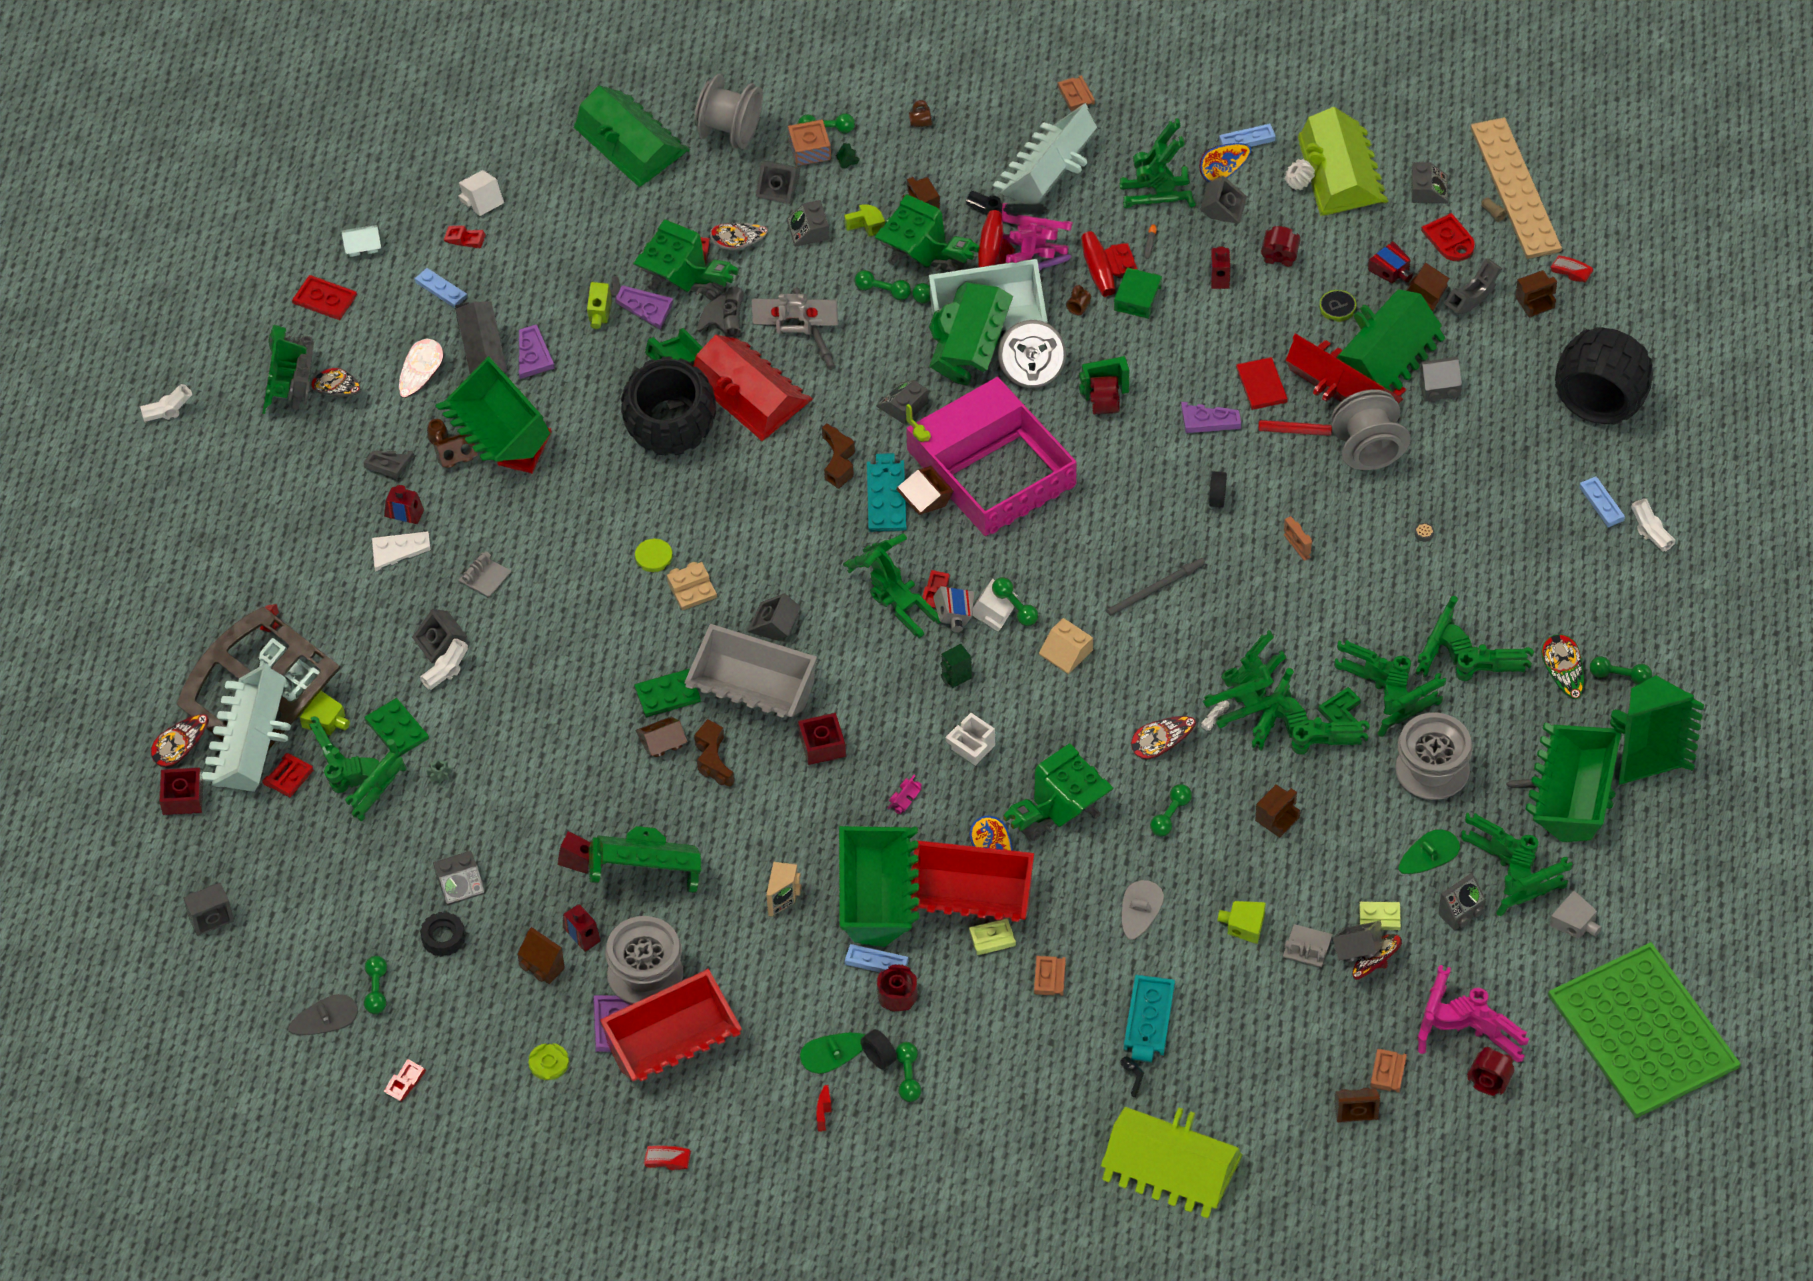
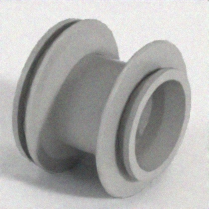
M717 74L704 85L698 98L694 117L695 126L698 127V135L701 139H704L711 133L713 128L730 133L732 148L739 147L744 149L748 146L759 122L763 103V91L753 83L748 84L742 94L724 89L723 75Z
M1382 390L1358 392L1344 399L1334 409L1331 417L1332 431L1337 438L1346 441L1342 449V458L1348 466L1359 470L1383 468L1400 458L1408 449L1411 436L1408 429L1397 424L1400 417V406L1390 393Z
M1425 713L1411 719L1404 726L1397 744L1399 755L1396 760L1395 769L1399 782L1407 791L1424 799L1438 800L1455 795L1461 791L1469 779V760L1473 751L1469 731L1458 719L1443 713Z
M637 916L623 921L611 932L605 949L608 964L607 979L610 988L620 999L634 1004L682 981V946L673 927L659 918Z

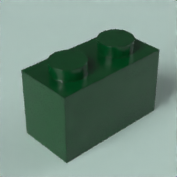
M962 644L941 654V678L945 684L948 683L954 688L972 678L971 655Z

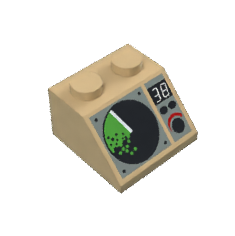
M773 862L766 894L768 916H774L796 901V896H800L802 884H800L801 873H798L796 864Z

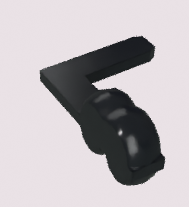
M1126 1056L1121 1059L1120 1064L1124 1069L1132 1071L1136 1075L1131 1091V1096L1136 1097L1145 1072L1139 1068V1064L1135 1060Z

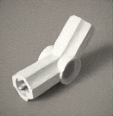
M181 384L170 395L163 396L159 402L140 406L144 422L163 417L167 420L171 417L177 418L179 408L192 396V391L186 385Z
M1641 499L1632 504L1631 508L1639 523L1637 526L1639 534H1643L1646 540L1650 539L1662 551L1666 552L1675 544V539L1663 528L1660 519L1654 516L1647 499Z
M453 639L446 653L437 659L435 666L420 676L423 685L428 690H432L445 679H452L453 675H458L460 671L459 664L468 650V645L459 639Z

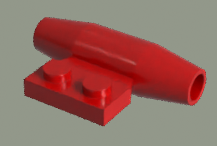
M991 210L986 217L979 243L978 267L1008 263L1006 262V256L1015 252V248L1006 238L1003 239V217L1000 211Z
M1092 231L1086 232L1081 236L1083 255L1092 280L1103 297L1113 295L1116 291L1113 275L1123 278L1127 268L1137 269L1128 243L1111 245L1104 250L1095 233Z

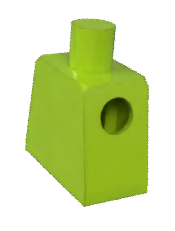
M591 282L587 313L589 322H591L590 327L594 329H600L602 323L608 322L612 304L608 283Z
M322 691L317 694L300 716L302 727L312 730L309 726L312 723L311 717H318L327 735H331L336 728L346 731L350 725V720L344 718L345 712L342 704Z
M1233 902L1231 912L1219 910L1217 922L1228 924V935L1258 944L1265 916L1266 903Z

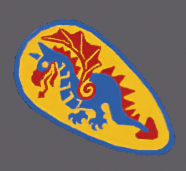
M1229 143L1208 149L1203 153L1199 163L1203 179L1210 182L1221 176L1230 177L1246 162L1251 153V147L1244 143Z
M982 816L972 824L969 832L972 846L1013 851L1008 829L999 818Z

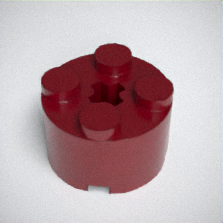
M1274 226L1269 231L1267 229L1261 248L1264 262L1269 264L1281 262L1284 266H1292L1297 258L1301 241L1300 235L1298 233L1295 235L1292 233V229L1283 226Z
M1118 377L1091 378V389H1093V392H1091V403H1094L1093 415L1119 413Z
M894 964L879 973L877 977V995L881 1006L897 1012L912 1008L918 997L917 977L909 967Z
M1484 1047L1476 1055L1467 1073L1468 1081L1470 1082L1471 1080L1474 1083L1473 1087L1477 1091L1490 1096H1495L1496 1093L1501 1095L1505 1092L1514 1074V1060L1509 1055L1494 1051L1490 1047Z

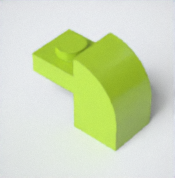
M859 205V211L844 215L847 231L864 227L868 237L876 235L885 225L881 211L872 205Z

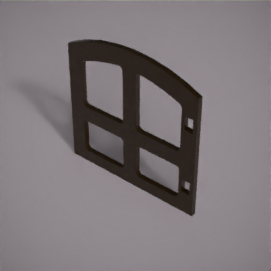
M263 606L233 624L207 649L190 673L181 691L177 705L190 716L207 715L209 722L206 729L213 733L215 726L227 727L228 721H220L196 701L216 664L222 665L238 679L251 672L231 656L228 651L237 642L261 626L268 628L289 645V648L271 669L284 676L300 657H305L320 669L317 677L295 702H290L281 695L278 710L282 713V716L278 720L279 722L291 725L341 667ZM274 622L281 626L278 631L272 628ZM315 654L322 658L319 663L312 659ZM273 729L272 732L283 734L285 730ZM215 735V736L218 737L221 741H223L224 736H222V735ZM270 740L268 750L275 744V740Z

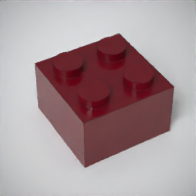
M836 713L798 721L799 736L808 765L846 757L845 741Z
M201 769L161 770L159 802L162 814L202 813L203 777Z

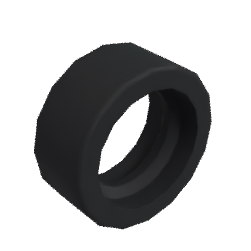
M1212 471L1209 506L1224 507L1226 472Z
M874 1029L861 1038L860 1043L864 1053L878 1068L885 1069L896 1061L897 1054L893 1045L879 1030Z

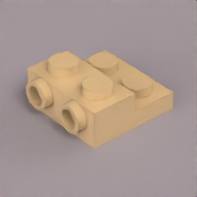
M691 562L687 565V568L681 570L675 568L667 575L668 585L682 611L717 598V593L709 580V575L702 562L698 564Z

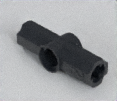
M971 191L968 194L966 205L985 212L986 216L991 210H997L1002 213L1003 203L998 196L988 197L976 191Z

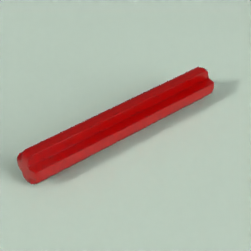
M1259 420L1258 425L1259 431L1324 436H1331L1332 425Z

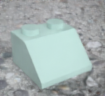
M377 225L341 231L345 254H349L350 257L358 256L362 251H367V254L376 253L381 248Z

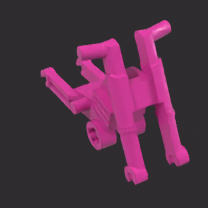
M1008 203L1002 204L1003 222L1019 225L1017 227L1018 231H1010V234L1003 233V239L1006 238L1009 243L1021 246L1022 248L1020 253L1007 255L1006 262L1017 263L1032 260L1033 255L1036 253L1044 258H1054L1055 252L1067 255L1069 246L1046 243V239L1057 240V228L1071 230L1072 222H1061L1024 215H1007L1003 208Z
M1439 965L1437 977L1433 987L1430 989L1431 994L1420 1026L1418 1052L1420 1054L1426 1052L1427 1036L1433 1025L1442 1030L1457 1029V1031L1471 1026L1476 1029L1475 1035L1477 1037H1481L1483 1033L1488 1035L1492 1042L1511 1055L1515 1061L1522 1062L1525 1056L1521 1054L1522 1048L1509 1040L1500 1031L1501 1029L1517 1040L1520 1045L1528 1044L1527 1032L1523 1031L1503 1014H1498L1490 1009L1487 1005L1488 993L1484 989L1474 988L1470 991L1469 997L1463 995L1458 999H1454V1001H1450V1004L1440 1003L1446 992L1447 986L1445 984L1450 976L1451 968L1448 967L1446 971H1443V965Z

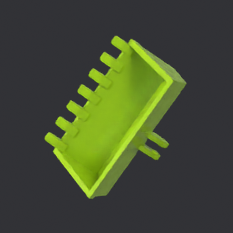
M1336 107L1308 117L1302 131L1297 136L1304 160L1308 161L1315 169V176L1311 179V185L1320 216L1380 202H1388V198L1380 193V191H1385L1384 186L1377 182V180L1382 179L1381 175L1373 170L1378 168L1377 163L1370 159L1375 157L1374 152L1366 147L1371 146L1370 140L1363 136L1368 135L1367 130L1360 126L1357 120Z
M1124 1107L1113 1125L1101 1167L1105 1168L1103 1180L1106 1182L1111 1181L1114 1171L1122 1174L1119 1182L1120 1187L1126 1188L1130 1177L1137 1179L1136 1193L1143 1194L1148 1183L1154 1186L1153 1199L1159 1200L1163 1189L1171 1192L1168 1200L1169 1205L1175 1206L1180 1195L1187 1198L1184 1208L1186 1211L1192 1212L1197 1201L1204 1204L1201 1216L1208 1218L1212 1207L1217 1209L1243 1154L1240 1153L1238 1147L1191 1131L1196 1114L1194 1112L1188 1114L1186 1125L1183 1127L1179 1125L1183 1115V1108L1178 1107L1172 1124Z

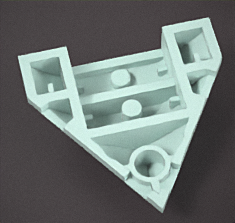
M272 638L260 652V666L267 664L272 668L286 652L287 648ZM298 659L284 675L286 679L282 696L290 702L296 701L320 672Z

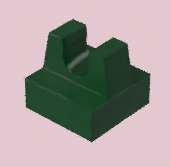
M843 143L836 154L841 168L856 165L860 160L859 157H855L856 150L852 149L849 143Z

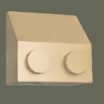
M1063 618L1051 629L1039 655L1069 674L1093 651V637Z

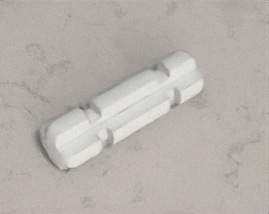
M1226 700L1218 703V706H1215L1208 714V718L1203 720L1201 727L1206 731H1210L1213 728V724H1216V721H1218L1217 717L1224 715L1223 712L1229 709L1230 703Z

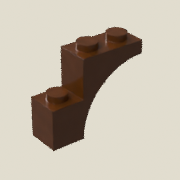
M826 423L822 427V438L831 446L833 457L824 469L825 480L839 489L854 476L853 464L847 459L855 453V444L850 437H846L836 427Z
M707 719L694 735L695 746L703 752L697 759L698 771L705 777L710 776L715 779L720 785L725 784L731 787L734 783V772L727 768L718 756L719 746L724 739V729L722 726Z

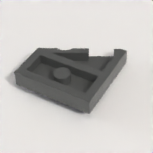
M372 451L364 461V468L397 479L414 454L413 451H407V454H396V451Z

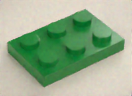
M690 669L634 684L645 717L701 702L697 687L693 689L685 687L686 684L684 683Z
M397 698L364 717L367 724L387 747L389 739L395 741L400 756L429 739L428 734Z

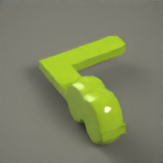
M907 404L906 421L914 428V437L920 442H928L931 437L930 432L925 431L923 425H918L912 419V407Z

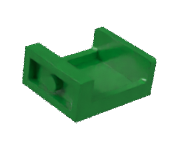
M1127 268L1114 299V311L1149 319L1151 306L1158 289L1161 290L1162 276Z
M681 328L677 337L660 343L654 337L649 338L645 354L654 361L662 359V357H672L675 360L682 358L694 366L695 357L703 347L684 328Z
M1125 356L1082 364V372H1079L1082 384H1079L1080 394L1085 396L1086 401L1090 400V391H1093L1091 389V378L1117 376L1121 393H1129L1130 370Z

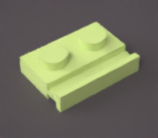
M1360 902V924L1381 920L1382 930H1400V902Z
M1008 918L969 927L977 955L1016 946Z

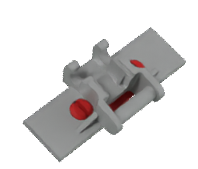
M779 294V299H752L753 324L776 325L777 334L793 332L810 335L811 325H838L837 300L807 299V294ZM799 318L800 321H804V325L783 324L784 320Z

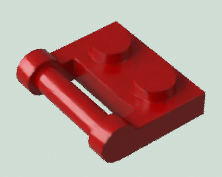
M285 753L282 761L269 776H265L262 783L291 798L314 771L313 766L289 753ZM288 765H290V767L284 772V774L278 779V781H276L277 777L283 772V770Z

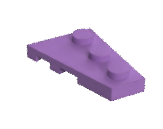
M622 285L616 297V304L661 330L673 305V298Z
M537 324L520 329V379L554 369L553 360Z
M1181 401L1185 433L1241 429L1239 410L1221 407L1210 409L1204 408V405L1201 404L1191 406L1188 405V402Z
M594 995L595 1051L611 1052L600 1019L632 1005L631 1003L620 999L618 996Z

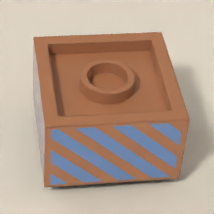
M823 120L788 126L789 143L796 166L831 160L830 142Z

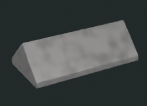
M472 302L457 308L456 314L470 374L488 356L504 373H507L492 302Z

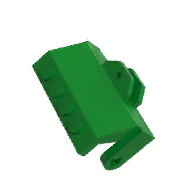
M968 281L959 286L953 302L944 305L942 309L934 312L929 325L933 338L938 341L929 367L953 382L965 386L969 385L972 375L959 365H972L985 372L990 364L1013 296L1000 287L974 284Z
M636 826L626 834V838L600 835L592 838L589 847L590 882L599 883L601 864L611 863L689 871L687 892H697L699 874L701 872V854L695 845L666 842V837L656 828Z

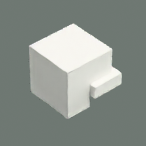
M484 170L459 182L462 191L458 195L460 201L468 207L472 205L473 211L480 216L504 203L496 178Z
M992 579L974 604L972 616L994 630L999 631L1014 606L1007 598L1000 599L993 594L992 584L995 580Z
M970 713L961 722V727L957 725L945 738L946 742L951 745V750L976 765L995 746V728Z

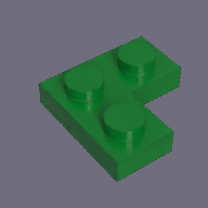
M1347 687L1319 705L1318 711L1330 723L1358 722L1348 711L1361 704V699Z

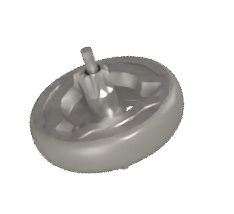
M1025 320L1013 325L1003 335L998 348V360L1003 373L1010 381L1021 387L1038 388L1051 383L1061 373L1066 360V347L1059 332L1050 324L1040 320ZM1045 343L1047 349L1041 353L1038 346ZM1019 344L1026 346L1023 353L1017 349ZM1028 363H1036L1035 370H1029Z

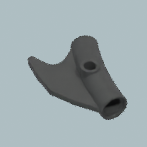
M730 287L727 292L706 305L700 316L697 331L701 332L708 325L714 324L724 332L726 337H738L740 335V308L744 291L739 287Z

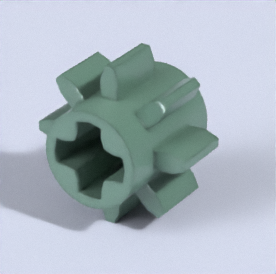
M438 758L433 762H429L430 768L426 770L431 782L435 780L441 784L445 779L449 780L448 774H451L452 771L451 767L448 766L447 760L443 761Z

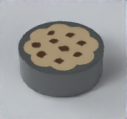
M1420 523L1416 526L1415 537L1419 541L1427 542L1433 538L1434 528L1432 525Z

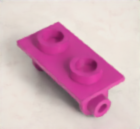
M913 775L910 780L906 778L899 786L902 790L899 794L895 792L889 799L891 804L887 809L893 806L897 814L906 811L912 802L907 796L914 800L922 790V784L918 781H913L916 775Z

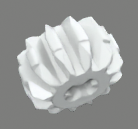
M1298 159L1288 167L1284 179L1291 188L1302 190L1303 187H1307L1308 183L1315 176V169L1308 161Z

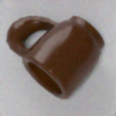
M924 100L916 101L913 104L912 111L909 112L911 126H931L930 107Z
M1076 285L1072 289V296L1066 302V307L1072 314L1080 316L1090 305L1091 294L1084 290L1081 285Z
M440 419L431 420L427 427V436L431 444L448 438L447 428Z

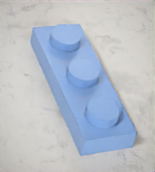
M1270 124L1219 135L1221 145L1244 143L1250 147L1274 142L1276 138Z
M428 268L415 278V283L454 308L455 305H459L467 298V293Z
M1597 477L1580 483L1579 488L1607 527L1624 521V514Z
M850 944L845 958V965L875 972L888 969V966L894 964L905 966L908 964V957L853 944Z

